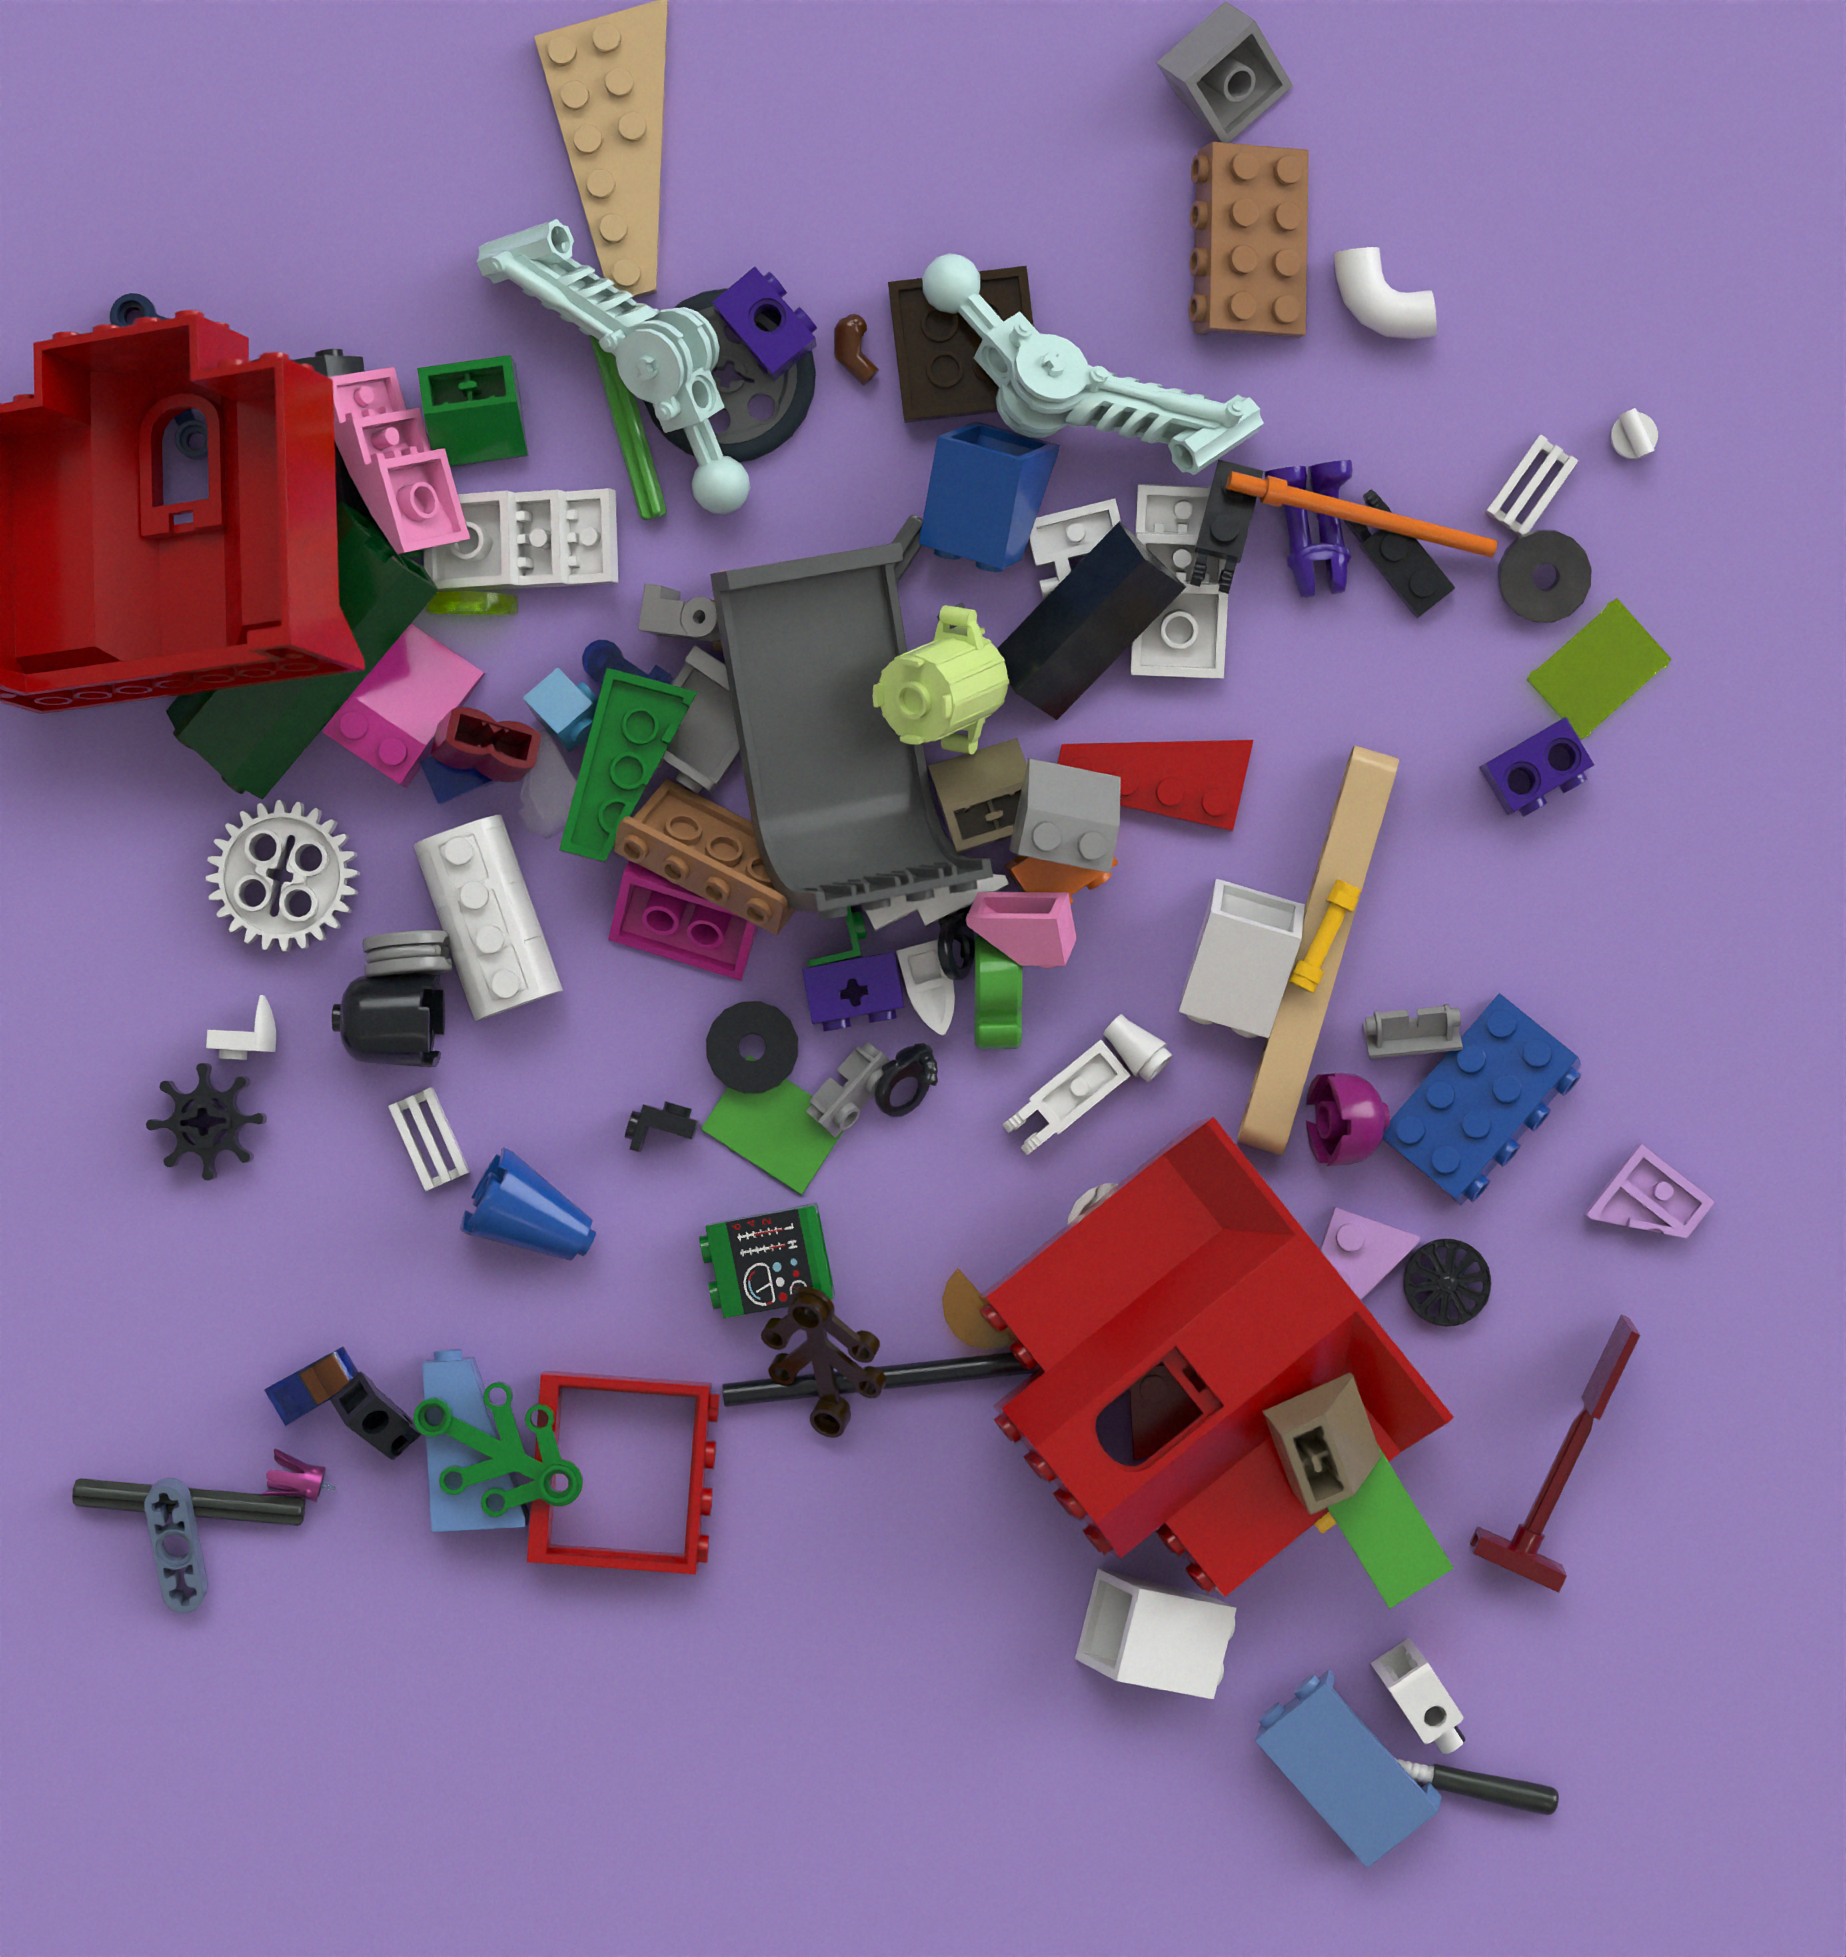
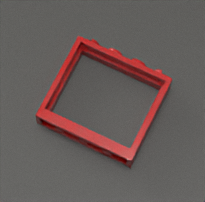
M544 1371L541 1373L539 1404L548 1405L554 1412L555 1420L552 1428L557 1444L559 1441L562 1388L695 1397L684 1554L551 1544L554 1506L547 1504L540 1498L531 1501L527 1562L696 1575L699 1562L707 1563L709 1551V1535L701 1534L702 1516H711L713 1488L704 1487L706 1469H714L716 1456V1441H708L709 1422H718L720 1395L711 1394L712 1383ZM538 1410L537 1427H544L548 1423V1415L545 1411ZM536 1438L535 1459L543 1463ZM556 1474L551 1478V1485L554 1489Z

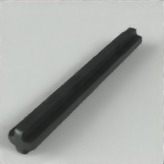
M80 1478L76 1480L73 1487V1504L79 1507L145 1512V1498L153 1485ZM188 1488L191 1494L195 1517L295 1526L301 1525L305 1517V1501L299 1497L262 1496V1494ZM163 1493L158 1503L166 1504L170 1515H172V1510L178 1500H170L168 1493Z

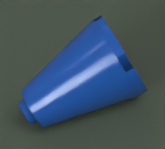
M505 1147L501 1149V1155L496 1154L474 1190L471 1197L474 1199L473 1205L477 1207L474 1214L465 1210L460 1224V1231L468 1235L569 1261L573 1260L577 1254L585 1256L596 1236V1231L590 1229L592 1219L513 1151Z

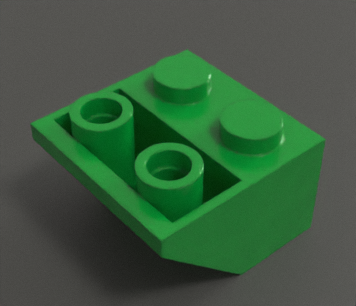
M511 355L417 368L423 413L431 449L445 448L450 467L529 456L517 368Z

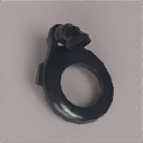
M971 906L958 910L955 915L949 914L938 920L941 928L937 943L938 958L944 974L951 980H962L967 977L975 958L974 931L967 926L966 922ZM953 939L961 943L960 956L964 959L961 968L957 966L954 960Z
M925 1043L905 1047L897 1052L895 1060H891L883 1065L882 1071L884 1074L877 1085L875 1102L881 1112L891 1117H902L919 1106L929 1086H936L938 1083L937 1062L934 1059L932 1048ZM907 1077L916 1078L918 1088L914 1097L905 1105L892 1106L890 1095L895 1085Z

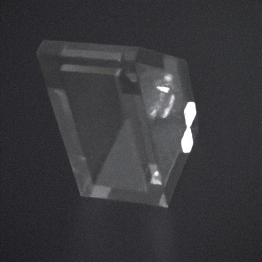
M543 729L538 732L541 735V741L535 767L525 775L519 796L525 807L520 809L518 813L531 835L540 832L542 838L548 840L565 829L577 780L550 732L547 729Z

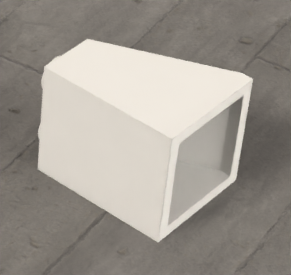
M1216 879L1181 994L1179 1012L1186 1014L1189 1019L1200 1024H1212L1214 1022L1231 1027L1235 1033L1244 1037L1255 1038L1262 1036L1269 1039L1302 940L1305 905Z
M1097 1569L1075 1659L1118 1682L1214 1699L1216 1688L1223 1678V1661L1228 1641L1234 1634V1617L1237 1608L1214 1597L1108 1570Z

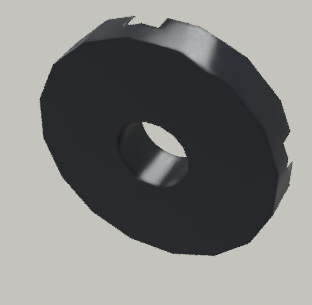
M1536 530L1519 536L1505 549L1498 565L1497 578L1499 579L1500 593L1503 601L1517 615L1535 623H1553L1570 616L1583 604L1591 587L1592 568L1586 551L1572 537L1555 530ZM1550 563L1556 571L1555 581L1550 587L1539 589L1533 583L1532 574L1538 565Z
M761 1001L740 1002L726 1008L713 1021L706 1038V1057L714 1075L728 1088L742 1093H765L780 1086L792 1073L798 1057V1037L790 1019L777 1007ZM750 1034L759 1035L766 1043L764 1055L756 1061L744 1059L739 1052L741 1040Z

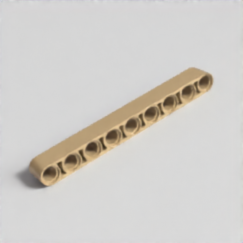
M1356 745L1351 750L1305 904L1302 940L1290 976L1297 960L1303 961L1330 905L1326 899L1336 879L1353 885L1362 891L1398 769L1399 758ZM1358 902L1352 913L1347 911L1320 968L1324 971V974L1315 992L1311 993L1287 982L1269 1039L1266 1038L1240 1124L1237 1143L1280 1156L1283 1155Z

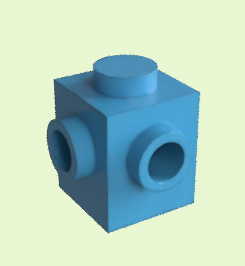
M556 668L526 694L523 699L534 717L570 752L577 745H582L588 741L598 698L583 681L575 685L559 668Z

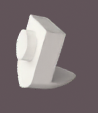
M265 995L259 996L254 1032L207 1030L206 1048L219 1049V1058L247 1060L248 1051L275 1052L277 1034L275 1021Z

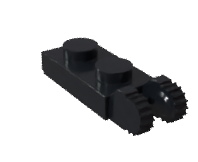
M1218 459L1195 552L1198 554L1190 584L1200 587L1201 582L1204 581L1208 555L1225 559V567L1221 570L1218 581V592L1229 594L1236 564L1240 563L1257 497L1226 489L1227 479L1231 471L1262 479L1264 471Z
M1370 489L1363 495L1366 506L1391 512L1390 508L1375 491ZM1343 520L1361 543L1359 546L1416 618H1419L1455 589L1454 585L1416 538L1382 529L1371 535L1366 525Z

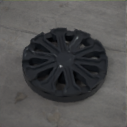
M1437 1239L1418 1248L1408 1260L1403 1274V1291L1412 1310L1427 1322L1439 1326H1457L1476 1317L1488 1302L1491 1291L1490 1270L1482 1255L1469 1244L1455 1239ZM1438 1247H1445L1447 1249L1445 1263L1441 1262L1436 1252ZM1457 1250H1465L1466 1256L1455 1266ZM1423 1255L1428 1256L1434 1267L1432 1270L1420 1265L1419 1260ZM1473 1262L1478 1263L1480 1267L1479 1272L1463 1274ZM1418 1273L1426 1277L1427 1282L1412 1283V1274ZM1481 1281L1483 1283L1481 1292H1476L1465 1286V1284ZM1430 1291V1294L1422 1303H1417L1414 1298L1417 1293ZM1461 1294L1475 1301V1306L1471 1310H1468L1460 1296ZM1440 1299L1438 1315L1435 1317L1431 1316L1429 1309ZM1452 1300L1459 1314L1458 1317L1450 1319L1448 1314L1450 1301Z

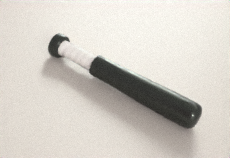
M1396 1759L1415 1782H1422L1424 1784L1430 1782L1437 1790L1543 1815L1553 1814L1558 1806V1791L1551 1786L1439 1764L1427 1766L1425 1764L1421 1765L1411 1761Z

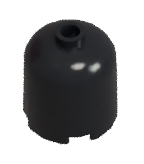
M440 975L361 976L350 982L343 994L341 1004H334L332 1009V1029L334 1032H340L342 1044L348 1054L355 1060L366 1063L437 1067L441 1058V1052L433 1051L435 1034L444 1035L445 1031L444 990L434 989L436 984L440 982Z

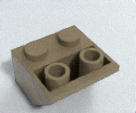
M1017 738L977 750L972 755L964 754L928 766L956 853L959 852L961 854L1012 837L1027 766Z
M1351 1373L1263 1411L1291 1490L1310 1515L1355 1495L1381 1458L1380 1450Z

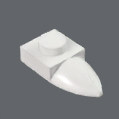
M938 939L897 950L907 993L915 1011L932 1030L940 1035L946 1034L954 1013L955 993L953 980L944 974L940 966Z

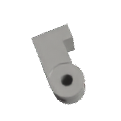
M645 584L638 630L658 636L721 642L714 600L705 597H695L688 602L679 601L680 591L660 585Z

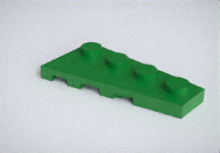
M606 668L559 851L605 863L615 844L618 824L624 817H630L697 695V691Z

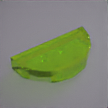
M437 592L425 606V612H428V614L515 616V613L518 614V597L491 592Z

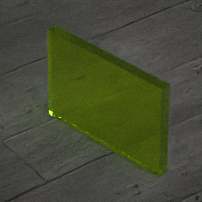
M1616 598L1614 601L1608 602L1607 607L1538 669L1532 670L1526 680L1561 719L1567 717L1577 736L1582 740L1589 737L1593 729L1662 668H1666L1672 659Z

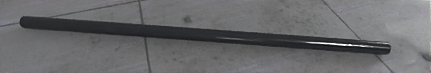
M1011 1352L876 1367L887 1378L883 1390L1032 1374L1036 1371L1034 1367L1031 1370L1028 1368L1024 1369ZM834 1371L839 1394L858 1392L852 1382L840 1372ZM815 1374L797 1375L793 1383L789 1385L779 1384L772 1378L722 1384L725 1407L819 1397Z

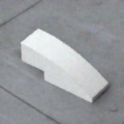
M993 874L991 878L977 880L978 889L950 893L949 886L934 889V898L906 902V896L901 895L890 898V907L867 910L866 913L875 931L915 911H918L924 926L927 927L942 917L973 904L978 892H997L1009 886V882L1005 875Z

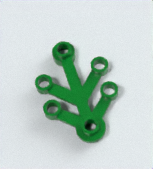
M504 1382L492 1383L485 1389L483 1395L485 1405L492 1410L501 1440L453 1416L451 1406L441 1398H428L416 1407L413 1421L421 1434L436 1437L445 1433L492 1458L466 1467L459 1465L447 1467L439 1477L440 1487L445 1493L457 1495L463 1492L467 1486L515 1471L534 1480L509 1490L500 1487H493L487 1490L482 1496L481 1507L491 1517H499L509 1508L540 1498L552 1506H566L575 1501L580 1495L583 1487L582 1474L574 1463L561 1457L552 1428L555 1415L548 1405L536 1404L525 1415L527 1427L536 1434L543 1463L525 1453L510 1405L513 1400V1391ZM501 1388L506 1392L507 1399L504 1404L496 1405L490 1400L492 1389ZM435 1407L441 1410L443 1420L440 1424L433 1425L427 1421L426 1413L429 1408ZM535 1410H543L547 1413L549 1420L546 1426L537 1427L533 1424L531 1416ZM455 1471L462 1476L463 1483L460 1488L454 1489L447 1485L446 1475L449 1472ZM558 1473L565 1475L568 1479V1487L562 1491L554 1489L551 1485L552 1476ZM496 1493L503 1497L504 1507L501 1510H492L488 1506L487 1499L491 1494Z

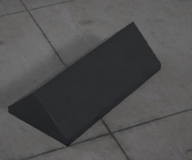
M1119 521L997 648L1005 659L1009 684L1016 694L1058 720L1179 596L1186 586Z

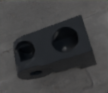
M361 1371L330 1399L344 1424L391 1460H395L412 1442L422 1435L415 1427L414 1421L381 1392L373 1381Z

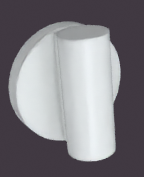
M1634 408L1619 415V419L1611 429V443L1616 452L1628 459H1639L1655 451L1654 447L1658 440V430L1654 421L1649 416L1637 412V409Z

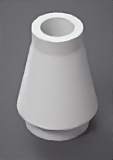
M1122 1014L1114 1019L1103 1033L1135 1078L1141 1076L1146 1082L1151 1081L1173 1056L1166 1049L1167 1043L1130 1022Z

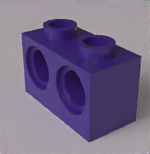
M1565 717L1479 768L1506 814L1509 815L1519 809L1524 817L1547 804L1543 795L1559 786L1564 794L1588 780L1584 771L1594 766V763L1569 720ZM1553 746L1563 747L1569 753L1570 764L1565 771H1558L1549 764L1548 753ZM1513 769L1524 771L1530 779L1529 790L1523 795L1514 793L1508 786V775Z

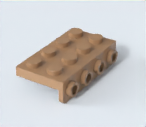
M1211 142L1201 148L1197 155L1194 156L1191 164V180L1193 183H1196V201L1191 207L1190 225L1192 229H1195V248H1193L1189 260L1190 273L1194 276V294L1190 298L1188 313L1190 321L1194 322L1195 334L1206 335L1210 332L1294 338L1306 335L1309 150Z
M668 779L661 784L633 818L626 816L618 824L614 852L631 862H635L653 871L670 882L678 884L707 899L709 902L748 920L756 926L777 935L796 912L795 909L787 904L786 898L776 891L767 874L758 849L752 822Z

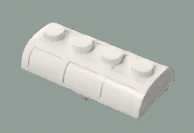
M494 815L428 837L413 845L442 929L449 933V949L475 1022L563 991L502 815Z

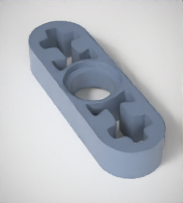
M163 1478L151 1487L145 1498L144 1508L163 1600L173 1611L189 1613L201 1605L208 1590V1580L190 1491L178 1479ZM163 1493H168L170 1500H178L172 1510L173 1522L166 1524L169 1518L168 1508L166 1504L158 1503ZM170 1535L183 1537L189 1545V1552L182 1556L170 1554L164 1546V1539ZM186 1566L188 1567L184 1572L185 1584L189 1588L195 1587L190 1597H185L183 1590H175L181 1580L180 1569Z

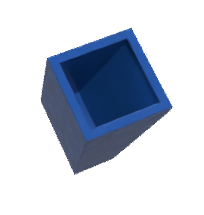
M977 421L937 436L919 545L933 548L934 554L941 558L957 560L963 557L976 561L977 568L990 572H1001L1004 568L1021 561L1054 468L1060 445L1030 438Z

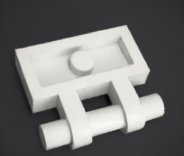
M1115 498L1036 518L1029 537L1035 568L1054 564L1057 576L1039 581L1043 599L1071 572L1068 560L1086 556L1119 521L1121 522Z

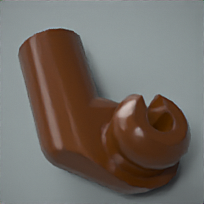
M850 314L846 318H841L834 328V356L855 379L865 386L877 374L879 369L861 352L862 337L867 331L865 320L857 314Z

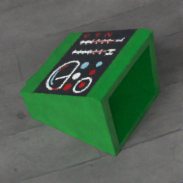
M817 1202L707 1224L705 1226L707 1235L699 1236L704 1264L713 1262L716 1281L708 1282L713 1309L722 1308L723 1318L788 1307V1300L791 1294L800 1287L819 1289L830 1299H833L835 1296Z

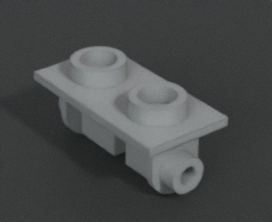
M1449 1004L1438 1007L1418 1008L1417 1018H1409L1408 1010L1374 1011L1373 1016L1365 1017V1023H1363L1369 1059L1463 1050L1458 1026H1461L1459 1008H1450Z
M869 1042L862 1048L857 1046L837 1069L848 1080L845 1085L841 1087L830 1077L814 1096L809 1099L811 1105L806 1112L836 1138L842 1130L849 1129L860 1116V1110L873 1095L875 1096L877 1085L884 1074L882 1066L890 1062V1060Z

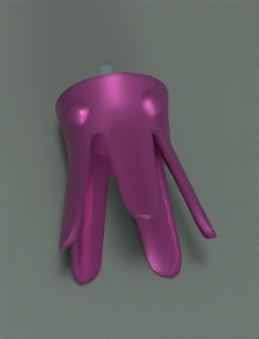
M276 1448L274 1449L275 1461L296 1473L279 1470L268 1471L266 1474L268 1479L267 1487L282 1491L263 1492L262 1496H300L317 1503L321 1487L335 1490V1486L323 1483L326 1467L306 1464Z

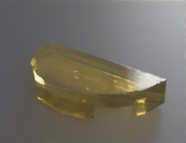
M957 1267L947 1280L942 1297L944 1318L953 1334L966 1344L983 1349L1002 1348L1012 1343L1013 1340L1005 1330L1001 1333L995 1332L982 1317L979 1310L985 1305L978 1298L981 1293Z

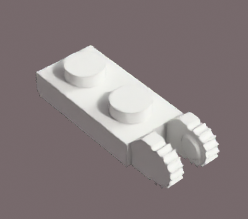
M1100 1039L1029 1097L1030 1102L1005 1121L1002 1126L1009 1133L1023 1125L1026 1119L1036 1110L1042 1114L1049 1124L1039 1132L1029 1136L1020 1147L1028 1155L1054 1133L1059 1135L1131 1075Z

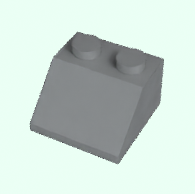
M1226 1L1156 62L1177 97L1218 142L1229 143L1293 86L1256 21Z
M1028 758L1009 851L1017 855L1110 873L1120 827L1121 777Z

